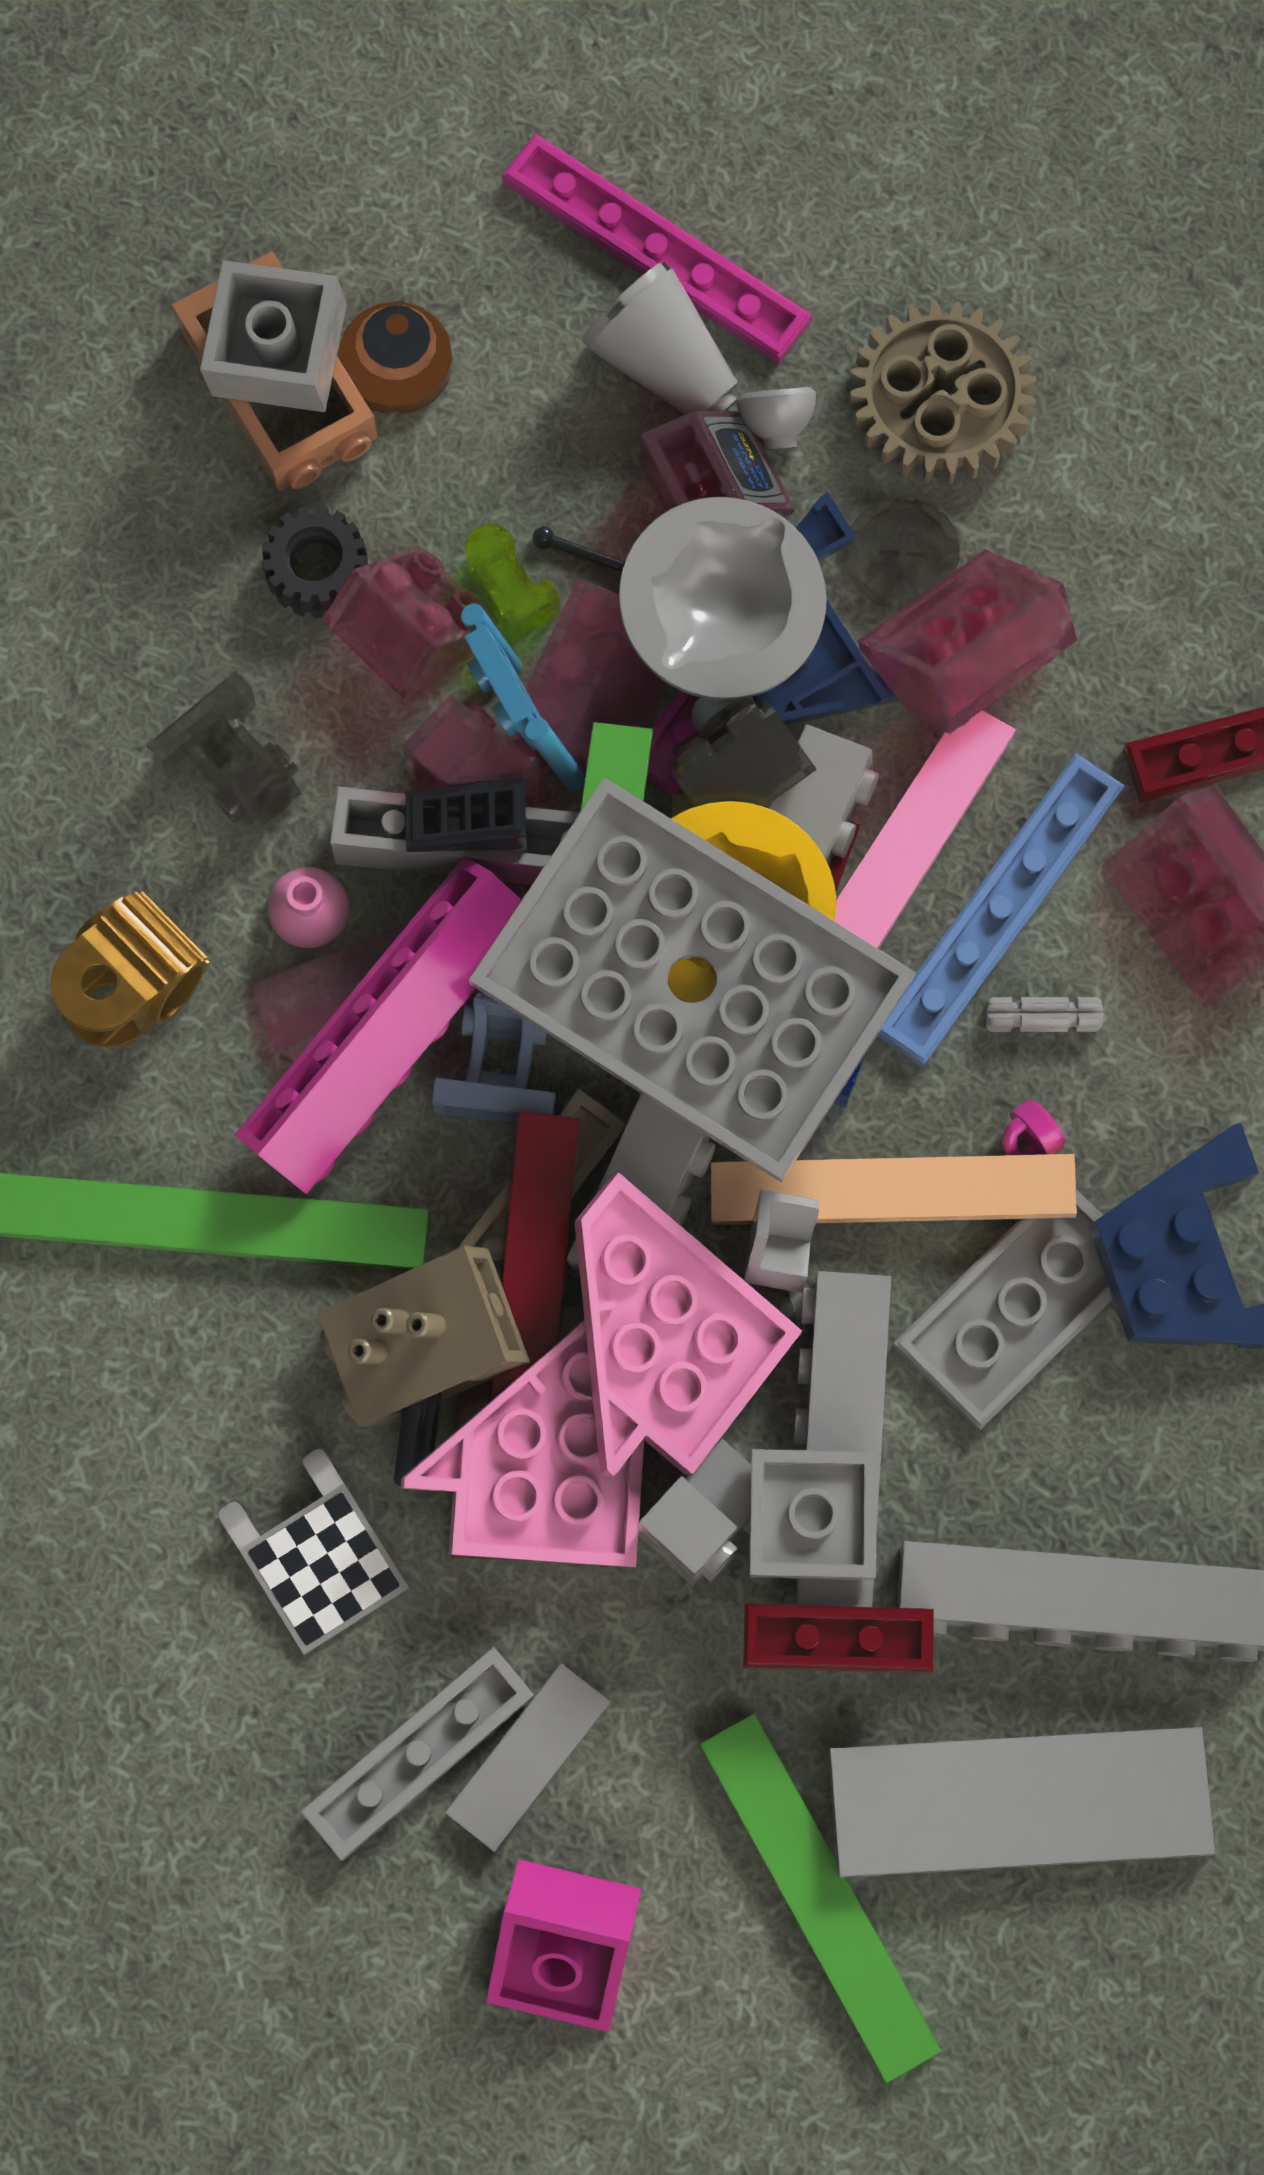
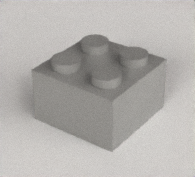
M223 260L200 367L211 395L214 397L325 412L347 306L338 277Z

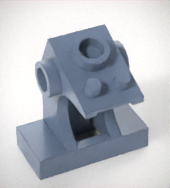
M479 991L474 997V1001L466 1000L464 1008L462 1035L473 1037L466 1080L435 1078L432 1095L434 1114L511 1124L516 1123V1113L518 1112L555 1115V1093L529 1089L534 1046H546L548 1034ZM487 1039L521 1043L516 1075L483 1071Z

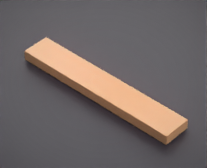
M1075 1154L796 1160L782 1183L748 1161L711 1162L712 1225H751L760 1189L818 1200L819 1213L816 1223L1076 1218L1077 1214Z

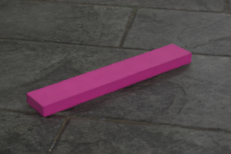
M536 133L502 174V180L505 185L640 274H645L656 264H662L665 261L675 271L698 312L778 365L812 321V314Z

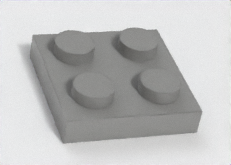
M752 1449L749 1578L875 1580L877 1452Z

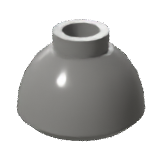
M811 387L747 392L741 393L737 397L736 403L744 423L752 433L762 438L763 450L797 447V435L806 428L813 416L816 405V391Z

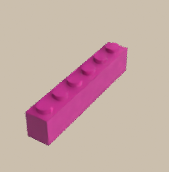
M464 856L234 1136L307 1195L317 1182L323 1180L331 1172L335 1159L353 1137L368 1127L373 1118V1113L389 1093L405 1082L411 1072L412 1065L426 1048L445 1033L450 1019L467 998L479 991L470 985L469 979L522 900L491 871Z

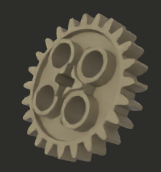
M932 300L927 316L922 317L912 304L907 309L906 323L903 324L898 318L890 314L887 316L885 326L887 335L875 329L870 331L868 344L871 349L859 347L856 363L860 367L852 368L849 384L856 389L850 391L849 407L860 409L855 413V429L870 428L866 433V448L875 447L883 443L882 464L885 465L898 456L903 459L901 475L906 476L917 465L922 467L925 483L930 482L935 469L943 470L948 484H953L957 468L963 467L967 475L973 480L977 478L980 460L994 470L998 467L1000 459L998 449L1010 455L1015 452L1017 439L1014 435H1026L1030 421L1025 416L1033 414L1036 399L1028 395L1034 392L1036 377L1023 375L1029 370L1030 355L1014 356L1020 341L1018 335L1004 340L1000 339L1004 323L1001 319L985 327L981 324L983 318L982 308L979 307L968 319L962 317V307L959 301H955L948 315L942 314L937 301ZM952 349L958 352L962 358L956 361H946L941 359L936 354V351ZM977 364H980L984 367L971 371L967 374L968 370ZM895 379H906L914 384L915 388L910 391L901 392L891 387L889 382ZM933 387H936L939 391L931 395ZM953 387L952 395L949 396L946 391ZM975 392H984L991 395L996 402L990 405H980L970 399L969 395ZM917 410L916 414L909 419H902L900 415H907ZM930 422H937L943 424L949 432L942 436H934L928 434L922 426Z

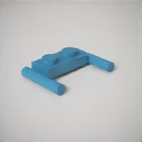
M479 604L466 606L461 613V619L471 633L464 637L476 657L469 661L467 665L485 694L492 689L497 694L500 702L491 708L509 737L519 732L533 751L537 749L567 790H580L585 784L586 776L548 723L540 716L519 678L523 669L522 662Z

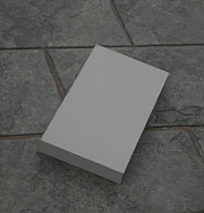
M1077 1189L1076 1218L1019 1219L892 1345L978 1432L1113 1300L1089 1230V1226L1102 1217L1103 1214Z

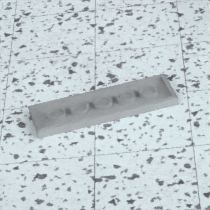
M1202 1727L831 1748L828 1750L838 1878L1197 1857L1215 1854Z

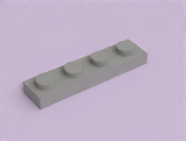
M493 1647L301 1812L339 1859L344 1861L534 1698V1694L495 1647Z

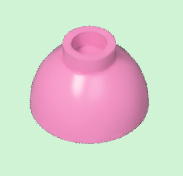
M301 867L289 871L275 883L268 898V918L273 930L282 940L296 947L316 948L330 943L340 935L349 919L350 901L344 886L333 874L320 868Z

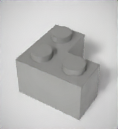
M722 1438L694 1474L688 1475L685 1479L681 1476L639 1521L638 1536L692 1586L702 1575L710 1583L713 1582L736 1556L734 1553L738 1548L732 1544L733 1541L743 1530L750 1535L751 1464Z

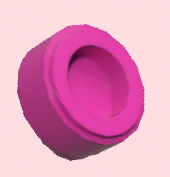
M1026 1100L1010 1112L1011 1122L1004 1129L1002 1137L1005 1155L1056 1154L1064 1148L1065 1139L1060 1128L1049 1113L1036 1101ZM1019 1134L1029 1145L1024 1150H1020L1017 1145Z

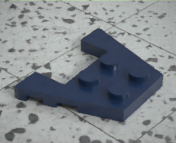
M829 493L821 496L796 526V529L804 536L813 549L819 562L851 544L856 537ZM827 600L824 624L819 639L805 663L780 685L762 694L752 696L763 717L768 716L777 728L939 692L946 688L950 681L922 638L875 667H870Z
M1242 1123L1229 1127L1089 1226L1127 1341L1203 1346L1206 1343L1238 1345V1348L1261 1349L1264 1347V1303L1248 1308L1243 1307L1203 1193L1253 1179L1259 1174Z

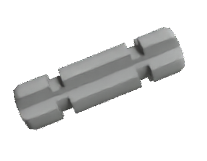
M992 997L988 999L985 1006V1023L987 1030L991 1032H1011L1013 1027H1019L1020 1032H1068L1069 1027H1076V1032H1096L1100 1030L1103 1024V1005L1098 997H1077L1075 1002H1069L1068 997H1021L1019 1002H1012V997Z

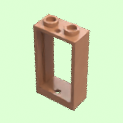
M273 251L249 263L283 268ZM218 280L172 304L178 329L200 365ZM337 356L331 385L350 415L279 453L247 401L221 398L277 492L289 486L293 489H300L311 484L320 476L321 469L339 459L349 462L361 457L370 449L372 441L378 439L374 415Z

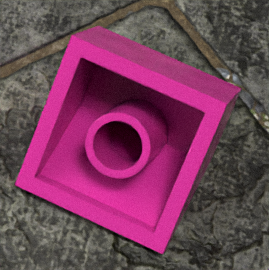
M518 1859L503 1914L486 2003L609 2032L641 1888Z

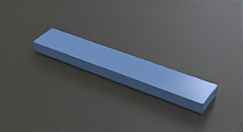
M1077 753L1073 756L917 971L914 980L877 1037L922 1068L925 1066L1121 794L1125 785Z

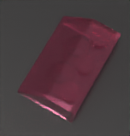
M985 549L857 641L860 651L912 716L951 734L957 728L968 723L972 717L998 698L1009 693L1013 687L1036 670L1051 662L1058 654L1075 643L1077 637L1064 583Z
M578 578L526 687V691L540 716L548 723L586 776L593 722L647 728L668 683L656 676L641 661L632 648L621 620L619 594ZM519 732L512 737H509L506 733L508 753L552 771L538 750L533 751Z
M1215 785L1180 796L1101 865L1204 1008L1264 970V851Z

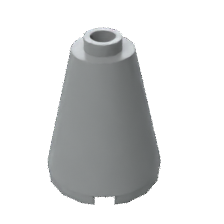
M665 261L662 264H656L617 298L619 302L610 310L607 316L602 313L581 339L589 350L695 423L705 416L721 417L736 402V397L731 393L738 384L736 378L675 271Z

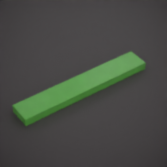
M755 1714L702 1742L700 1747L884 2082L892 2081L942 2052L846 1878L837 1877V1864L833 1854Z

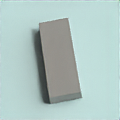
M561 1663L445 1813L489 1849L496 1852L609 1706L610 1701Z

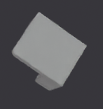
M760 1189L747 1238L743 1279L746 1283L803 1293L808 1277L810 1241L819 1213L818 1200Z

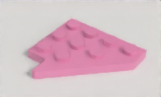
M618 1172L610 1176L575 1220L600 1471L607 1477L615 1476L640 1442L645 1440L683 1474L693 1475L798 1338L802 1330Z
M585 1319L401 1479L402 1489L453 1492L448 1555L636 1567L644 1440L640 1442L615 1476L607 1477L600 1471Z

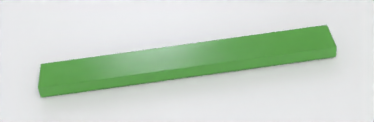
M0 1173V1237L409 1271L425 1263L429 1209Z

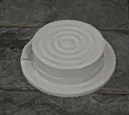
M709 497L683 503L659 516L640 534L626 558L619 585V610L626 636L638 657L656 676L682 692L702 697V699L720 701L749 698L769 691L786 681L805 663L819 639L826 614L827 598L823 572L813 549L804 536L790 522L776 512L757 503L738 498Z

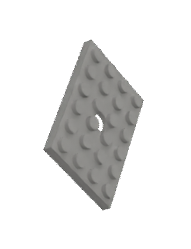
M604 777L470 977L469 982L473 987L782 1183L914 980L916 972ZM698 957L707 961L715 970L717 976L716 987L705 1000L688 1003L681 1001L671 992L668 986V975L674 964L681 959Z

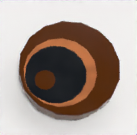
M401 301L376 304L358 314L345 329L338 350L340 362L369 409L385 413V410L392 412L400 411V414L416 412L434 402L448 385L453 362L450 337L439 319L421 306Z

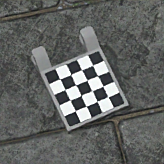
M315 1449L307 1454L302 1461L323 1497L260 1536L239 1503L231 1502L218 1512V1517L304 1655L409 1589L322 1449Z

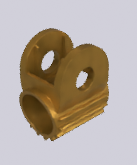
M135 892L133 895L125 896L110 903L83 924L76 934L75 941L61 953L53 967L50 981L51 994L57 1008L65 1017L71 1030L80 1039L101 1048L122 1047L140 1038L155 1023L162 1025L176 1015L196 990L204 973L207 971L206 966L210 961L144 892L140 894ZM107 985H116L114 992L109 997L99 1000L93 999L95 993L100 988Z

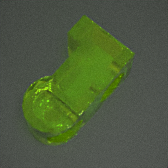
M485 524L475 528L469 534L465 542L467 570L511 642L561 614L560 595L549 578L536 585L533 584L516 557L514 538L506 528L497 524Z

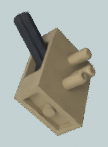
M462 1246L317 1312L323 1328L320 1333L321 1344L328 1358L336 1364L343 1384L340 1390L341 1400L350 1417L356 1421L358 1427H383L401 1420L393 1479L395 1484L400 1487L401 1479L435 1449L441 1401L530 1363L488 1248Z

